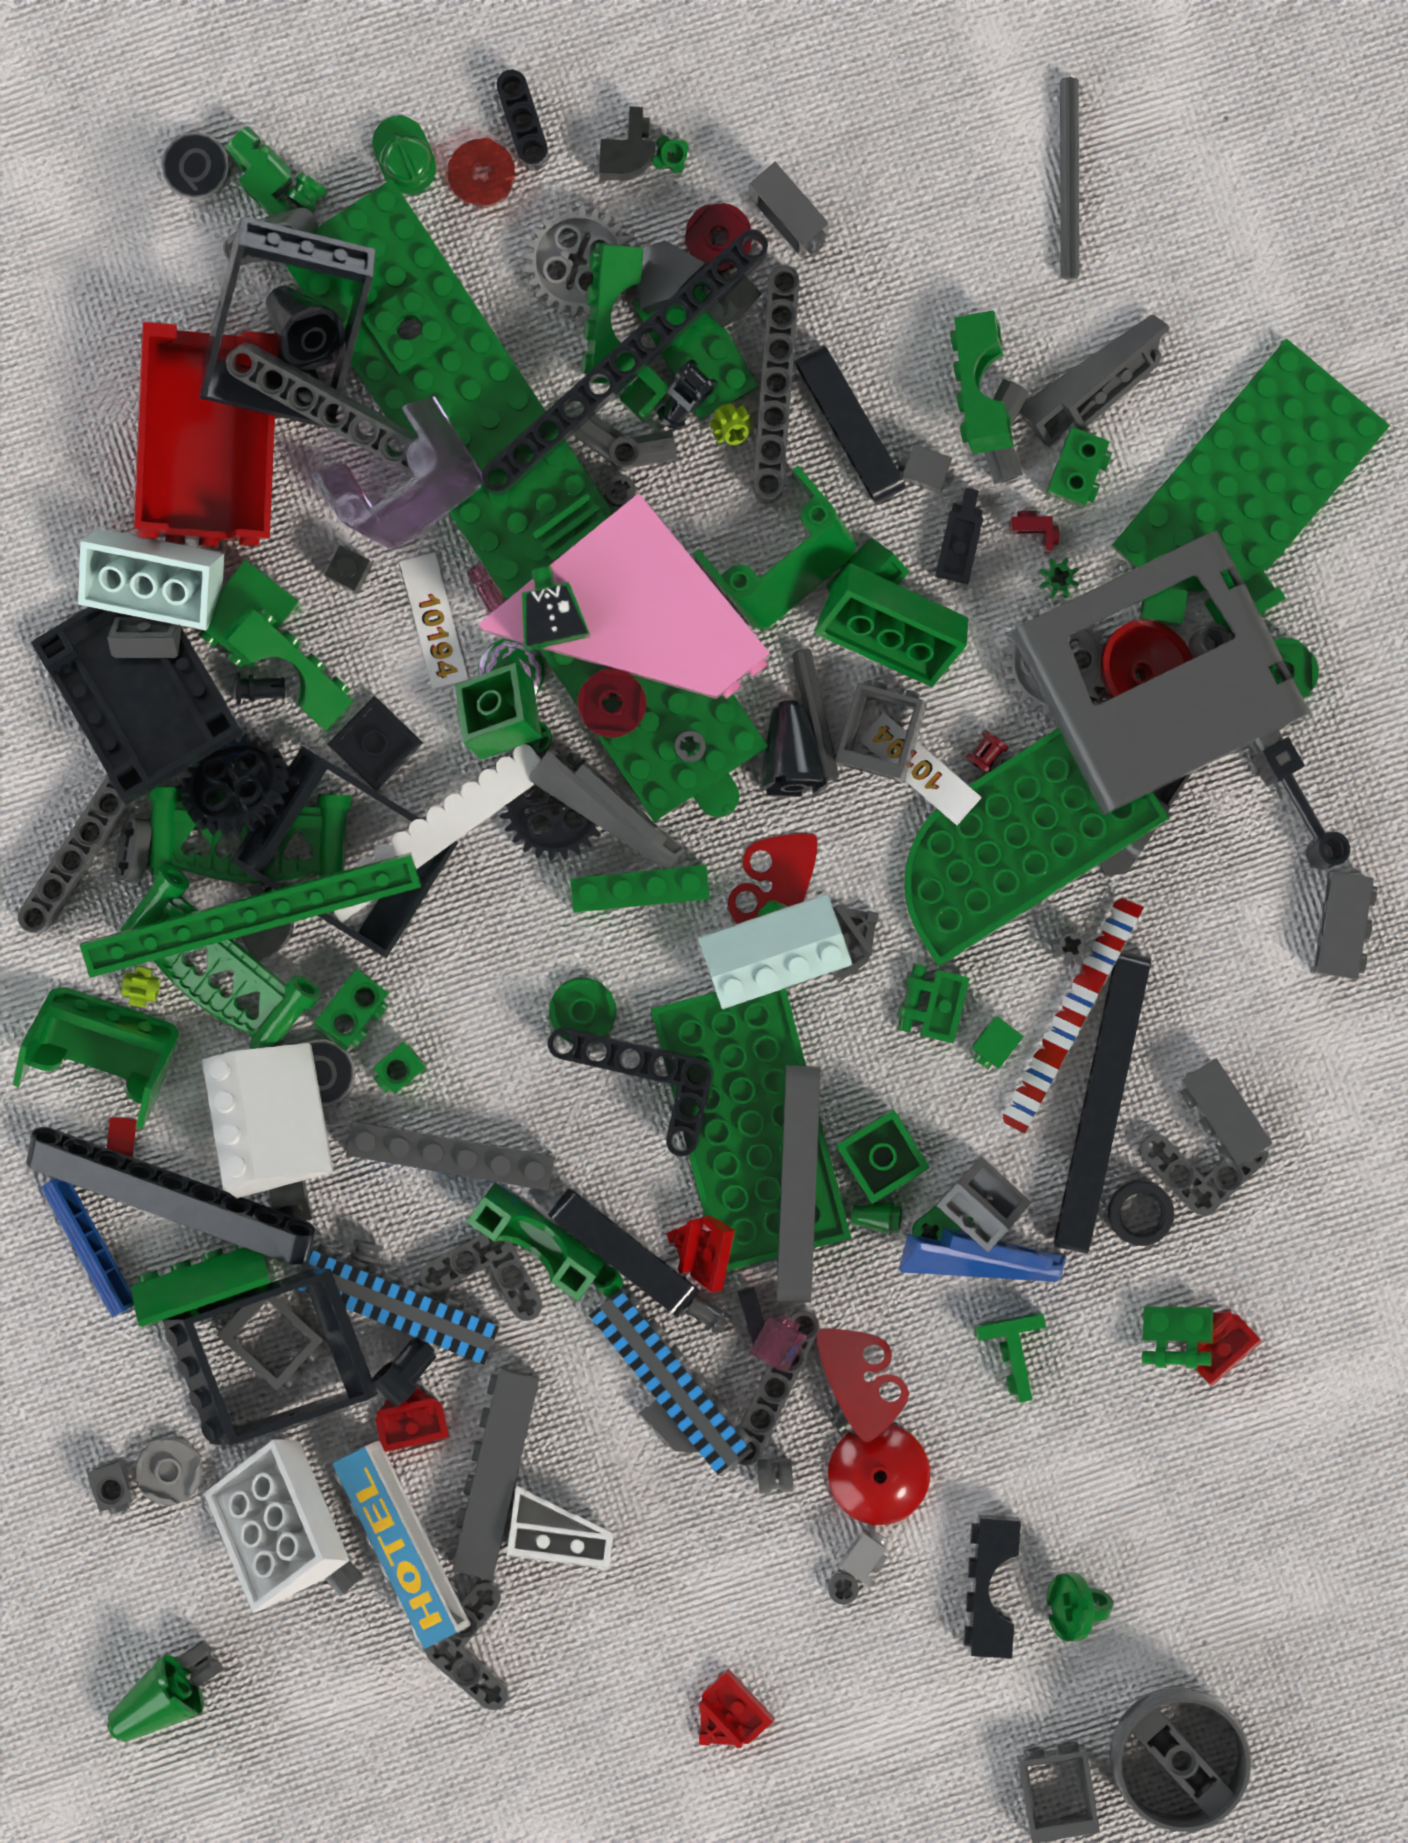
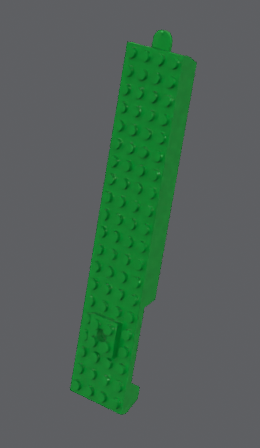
M391 178L320 225L315 233L316 235L375 249L373 279L350 364L385 417L442 449L445 459L443 466L435 477L427 479V481L505 599L508 600L533 580L532 570L547 567L553 563L532 533L586 493L589 494L606 519L613 512L566 441L507 494L501 496L492 495L485 488L482 482V472L485 466L546 410ZM285 264L302 292L337 313L343 322L344 328H346L358 282ZM408 320H414L421 325L420 334L411 340L403 339L399 334L400 326ZM546 424L540 429L539 435L543 440L550 441L556 438L559 430L553 424ZM527 447L517 449L514 454V460L520 464L528 463L533 457V451ZM428 454L419 455V462L424 468L431 469L435 467L433 457ZM495 470L489 476V484L494 487H501L507 481V473L502 470ZM587 504L543 536L545 541L588 510ZM593 515L553 544L551 549L555 551L595 522L597 520L596 516ZM539 649L577 708L578 695L583 684L595 673L604 669H610L545 649ZM632 675L638 680L646 695V712L643 720L633 732L623 737L606 738L596 733L595 735L650 818L656 822L693 797L703 812L709 816L725 817L731 814L738 805L739 790L729 773L768 747L734 694L727 699L723 695L714 699ZM610 694L609 699L602 701V706L608 707V713H615L616 708L622 707V701L616 699V694ZM696 731L704 738L706 745L705 753L698 761L685 762L676 754L675 742L683 732ZM693 737L685 738L686 743L681 742L680 749L686 750L687 756L696 755L694 751L697 750L699 752L700 743H694Z

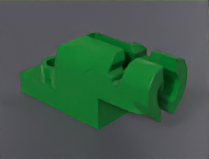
M245 126L226 146V151L233 157L242 173L245 170L247 171L238 179L241 188L269 216L294 209L284 198L279 202L277 201L293 183L289 166L268 145H263L261 149H257L261 143L260 137L249 126Z

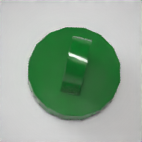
M1066 1572L1055 1576L1048 1587L1046 1597L1047 1606H1051L1052 1615H1048L1049 1623L1055 1634L1061 1640L1067 1642H1076L1087 1638L1092 1630L1093 1622L1106 1620L1110 1616L1114 1601L1109 1594L1096 1588H1089L1086 1580L1080 1574Z

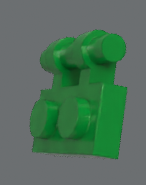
M913 964L911 975L906 977L904 985L907 986L903 1006H899L897 1016H900L897 1030L910 1033L913 1020L923 1022L920 1036L954 1044L970 977L936 969L934 981L930 982L923 980L927 967ZM921 990L931 992L926 1012L916 1010Z
M1144 1306L1143 1341L1144 1343H1156V1350L1142 1351V1364L1155 1365L1156 1368H1167V1365H1186L1187 1369H1198V1365L1211 1366L1212 1353L1199 1352V1343L1213 1344V1308ZM1168 1343H1187L1186 1352L1168 1351Z

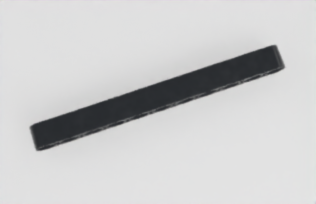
M755 229L743 232L491 460L482 472V482L487 491L497 496L510 492L755 270L767 257L768 241L765 235ZM749 240H755L761 244L762 250L757 255H748L744 252L743 245ZM724 263H730L735 266L737 272L732 278H722L717 272L719 266ZM698 286H705L710 289L711 296L708 300L700 302L693 298V290ZM673 309L682 310L686 315V319L679 325H673L666 319L669 311ZM647 332H654L661 338L660 343L654 348H647L641 343L643 335ZM620 356H631L635 360L633 368L629 371L619 370L615 364ZM597 378L606 379L610 384L607 392L604 394L592 392L590 386L593 380ZM571 401H578L583 404L584 411L578 417H569L565 413L567 404ZM546 424H553L558 428L559 432L555 439L547 441L540 437V429ZM521 447L531 449L533 451L532 459L525 464L516 462L514 454L517 449ZM495 470H502L507 473V481L501 487H494L489 484V476Z

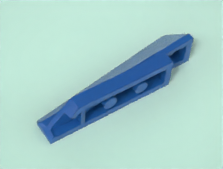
M944 1228L940 1241L908 1234L899 1271L903 1273L1057 1282L1061 1279L1067 1257L1003 1241H998L987 1252L967 1233Z

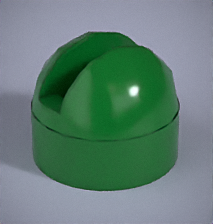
M606 1267L600 1270L593 1280L599 1293L606 1297H612L624 1284L621 1275L613 1267Z

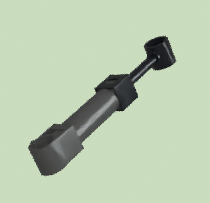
M1213 623L1191 636L1189 650L1194 659L1211 650L1206 645V636L1214 641L1215 648L1233 640V637L1226 627ZM1277 730L1249 744L1254 753V756L1250 758L1265 785L1270 786L1281 781L1311 833L1313 839L1306 848L1308 862L1319 870H1326L1344 863L1350 855L1351 846L1349 841L1343 834L1339 832H1325L1293 776V773L1302 769L1305 765L1290 738L1283 739L1281 733ZM1325 843L1333 851L1332 858H1329L1324 852Z

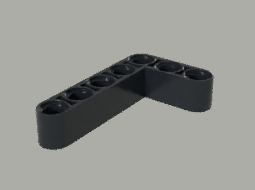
M561 1028L550 1034L548 1049L558 1059L677 1085L678 1088L667 1132L666 1145L668 1150L676 1156H687L697 1148L714 1078V1069L708 1060L571 1028ZM560 1034H567L573 1040V1047L568 1053H562L556 1047V1039ZM595 1041L603 1043L606 1047V1055L601 1061L594 1060L589 1054V1047ZM627 1049L636 1050L640 1056V1062L635 1068H628L623 1064L622 1055ZM661 1056L670 1058L673 1063V1070L668 1076H663L656 1071L655 1063ZM693 1064H700L706 1069L707 1077L702 1083H695L689 1078V1069ZM687 1097L694 1098L699 1104V1111L693 1117L685 1115L681 1109V1103ZM678 1131H685L691 1136L692 1144L687 1150L678 1149L674 1144V1136Z

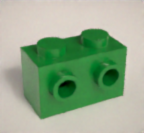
M1071 427L1045 495L1082 509L1086 506L1087 501L1094 503L1100 484L1095 482L1099 469L1106 471L1113 453L1107 450L1110 441Z

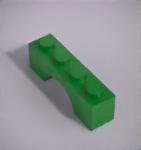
M596 243L595 251L592 250L590 253L589 268L594 273L593 285L588 286L586 296L587 305L591 306L590 319H586L584 324V339L588 340L587 354L582 355V374L586 375L621 344L612 328L611 312L616 299L625 289L641 283L643 248ZM622 355L617 359L615 365L621 371H629L634 366V359L629 355ZM597 378L592 382L609 384V382L603 378Z
M992 310L954 317L955 331H950L953 351H958L959 361L953 362L956 381H961L962 388L961 392H957L958 408L960 412H964L965 422L960 423L963 443H969L973 454L1012 448L1014 444L1011 417L1005 403L993 400L980 391L981 379L985 370L995 360L1004 355L1001 326L996 313Z
M248 606L223 633L222 637L251 663L267 657L283 658L291 662L300 680V691L296 705L321 728L327 731L354 702L347 695L351 689L337 676L330 680L322 672L326 666L312 653L308 657L303 655L297 649L301 643L287 630L283 634L273 627L276 620L261 607L256 611Z
M706 865L570 878L573 913L710 900Z
M496 1182L467 1220V1223L492 1241L512 1242L531 1252L547 1269L550 1282L577 1301L580 1300L606 1263L593 1251Z

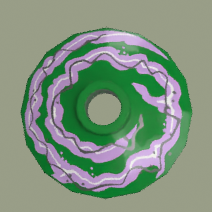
M504 638L491 644L484 651L478 664V676L516 662L533 680L536 695L544 681L545 668L537 649L526 652L524 643Z

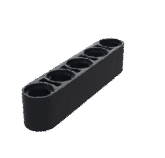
M823 344L795 360V365L873 502L878 505L906 489L900 473L828 348Z
M568 1188L547 1214L562 1228L679 1318L699 1293L700 1290L572 1189Z

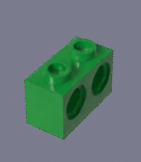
M356 968L316 1019L314 1028L345 1052L351 1045L357 1048L369 1033L364 1028L373 1018L378 1021L388 1009L389 1004L385 1001L389 993ZM361 991H366L373 996L374 1002L367 1007L360 1006L355 1001V995ZM339 1018H347L352 1022L353 1029L348 1033H340L335 1029L334 1022Z

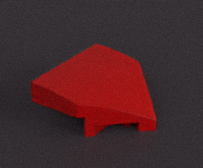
M709 1215L689 1220L686 1225L666 1233L669 1244L675 1243L674 1247H676L680 1258L679 1274L690 1272L691 1277L709 1291H722L735 1230Z
M1213 1312V1344L1199 1343V1352L1212 1353L1211 1366L1198 1365V1369L1195 1370L1212 1387L1261 1344L1262 1341L1239 1315H1235L1232 1312Z
M418 1388L400 1406L394 1407L386 1399L375 1418L379 1440L385 1453L450 1438L443 1405Z
M729 1668L702 1693V1699L699 1703V1709H701L699 1745L725 1744L742 1748L744 1744L752 1742L775 1720V1717Z

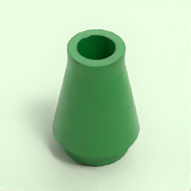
M894 1202L861 1206L853 1205L852 1225L861 1226L890 1236L892 1232H900L902 1206L894 1205Z

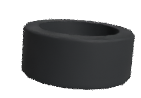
M1133 1181L1122 1185L1113 1194L1108 1205V1220L1112 1230L1121 1240L1135 1246H1149L1161 1241L1169 1233L1174 1222V1207L1169 1195L1161 1187L1147 1181ZM1137 1193H1145L1152 1196L1158 1202L1161 1209V1218L1158 1225L1147 1233H1134L1130 1231L1121 1219V1208L1124 1201Z

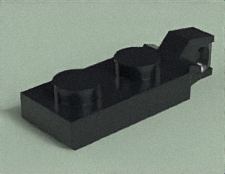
M965 488L961 505L953 503L952 510H950L935 578L965 585L969 584L983 522V510L975 508L979 490Z

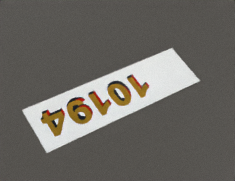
M436 553L399 561L432 689L469 680Z
M883 712L859 741L880 759L898 764L907 732ZM916 741L905 781L954 824L958 825L982 797Z

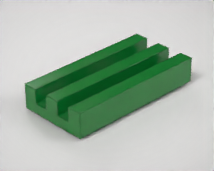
M586 493L532 533V535L552 562H554L604 522L606 517L593 502L589 494ZM587 504L588 510L545 541L543 536ZM593 515L596 516L597 520L560 548L555 551L551 549L553 544Z

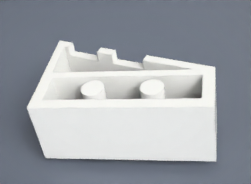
M516 1486L507 1556L609 1570L614 1533Z

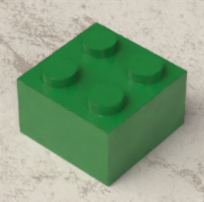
M516 662L455 684L462 741L480 760L542 738L534 682Z
M894 1109L889 1110L835 1144L871 1204L930 1168Z

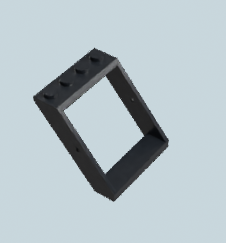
M241 216L202 363L199 399L324 427L238 380L229 373L226 361L217 359L243 254L358 282L345 328L344 344L339 351L331 385H329L343 392L373 279L375 249ZM239 364V365H240L241 367H243V368H246V369L251 368V367H249V366H245V365ZM268 371L269 381L274 385H282L283 378L281 374ZM298 388V396L301 400L305 402L313 401V393L309 388ZM335 403L328 405V412L333 418H336L339 407Z
M302 746L287 769L291 780L285 782L289 792L280 794L285 801L284 804L273 805L277 814L271 815L266 813L264 815L266 824H262L258 820L254 822V831L251 832L249 830L230 862L272 889L282 888V885L262 873L326 770L339 776L411 822L420 818ZM453 842L417 868L421 883L420 888L378 899L358 932L327 913L318 915V917L387 958L459 842Z
M331 1268L310 1269L162 1320L166 1329V1340L174 1349L178 1360V1371L185 1378L190 1391V1402L197 1409L202 1422V1433L210 1444L233 1445L369 1400L378 1395L376 1387L372 1384L373 1379ZM306 1286L346 1391L234 1428L194 1323Z

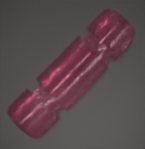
M482 564L475 565L467 571V575L473 585H477L476 590L489 612L495 611L504 603L493 581L487 578L489 574Z

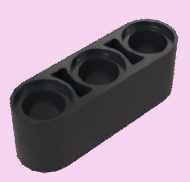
M514 69L506 70L497 79L498 96L521 165L527 170L537 171L544 168L548 162L547 143L524 75ZM515 81L521 84L520 92L516 95L506 94L503 88L508 82ZM521 113H525L532 117L531 123L522 128L516 126L513 123L514 118ZM532 145L539 146L542 149L541 156L534 160L524 156L526 148Z

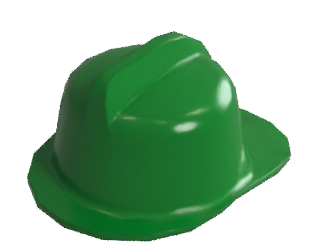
M393 116L382 121L374 131L372 145L385 180L388 181L392 178L402 194L412 195L421 193L430 186L436 173L435 158L424 131L417 122L405 116Z

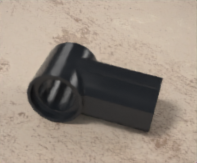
M417 1337L412 1338L393 1361L384 1365L374 1375L372 1384L394 1407L400 1406L413 1394L417 1387L415 1382L436 1359L434 1348L426 1341Z

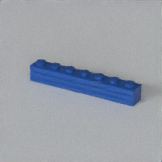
M55 1178L41 1186L44 1195L112 1318L133 1307L132 1292L73 1185Z

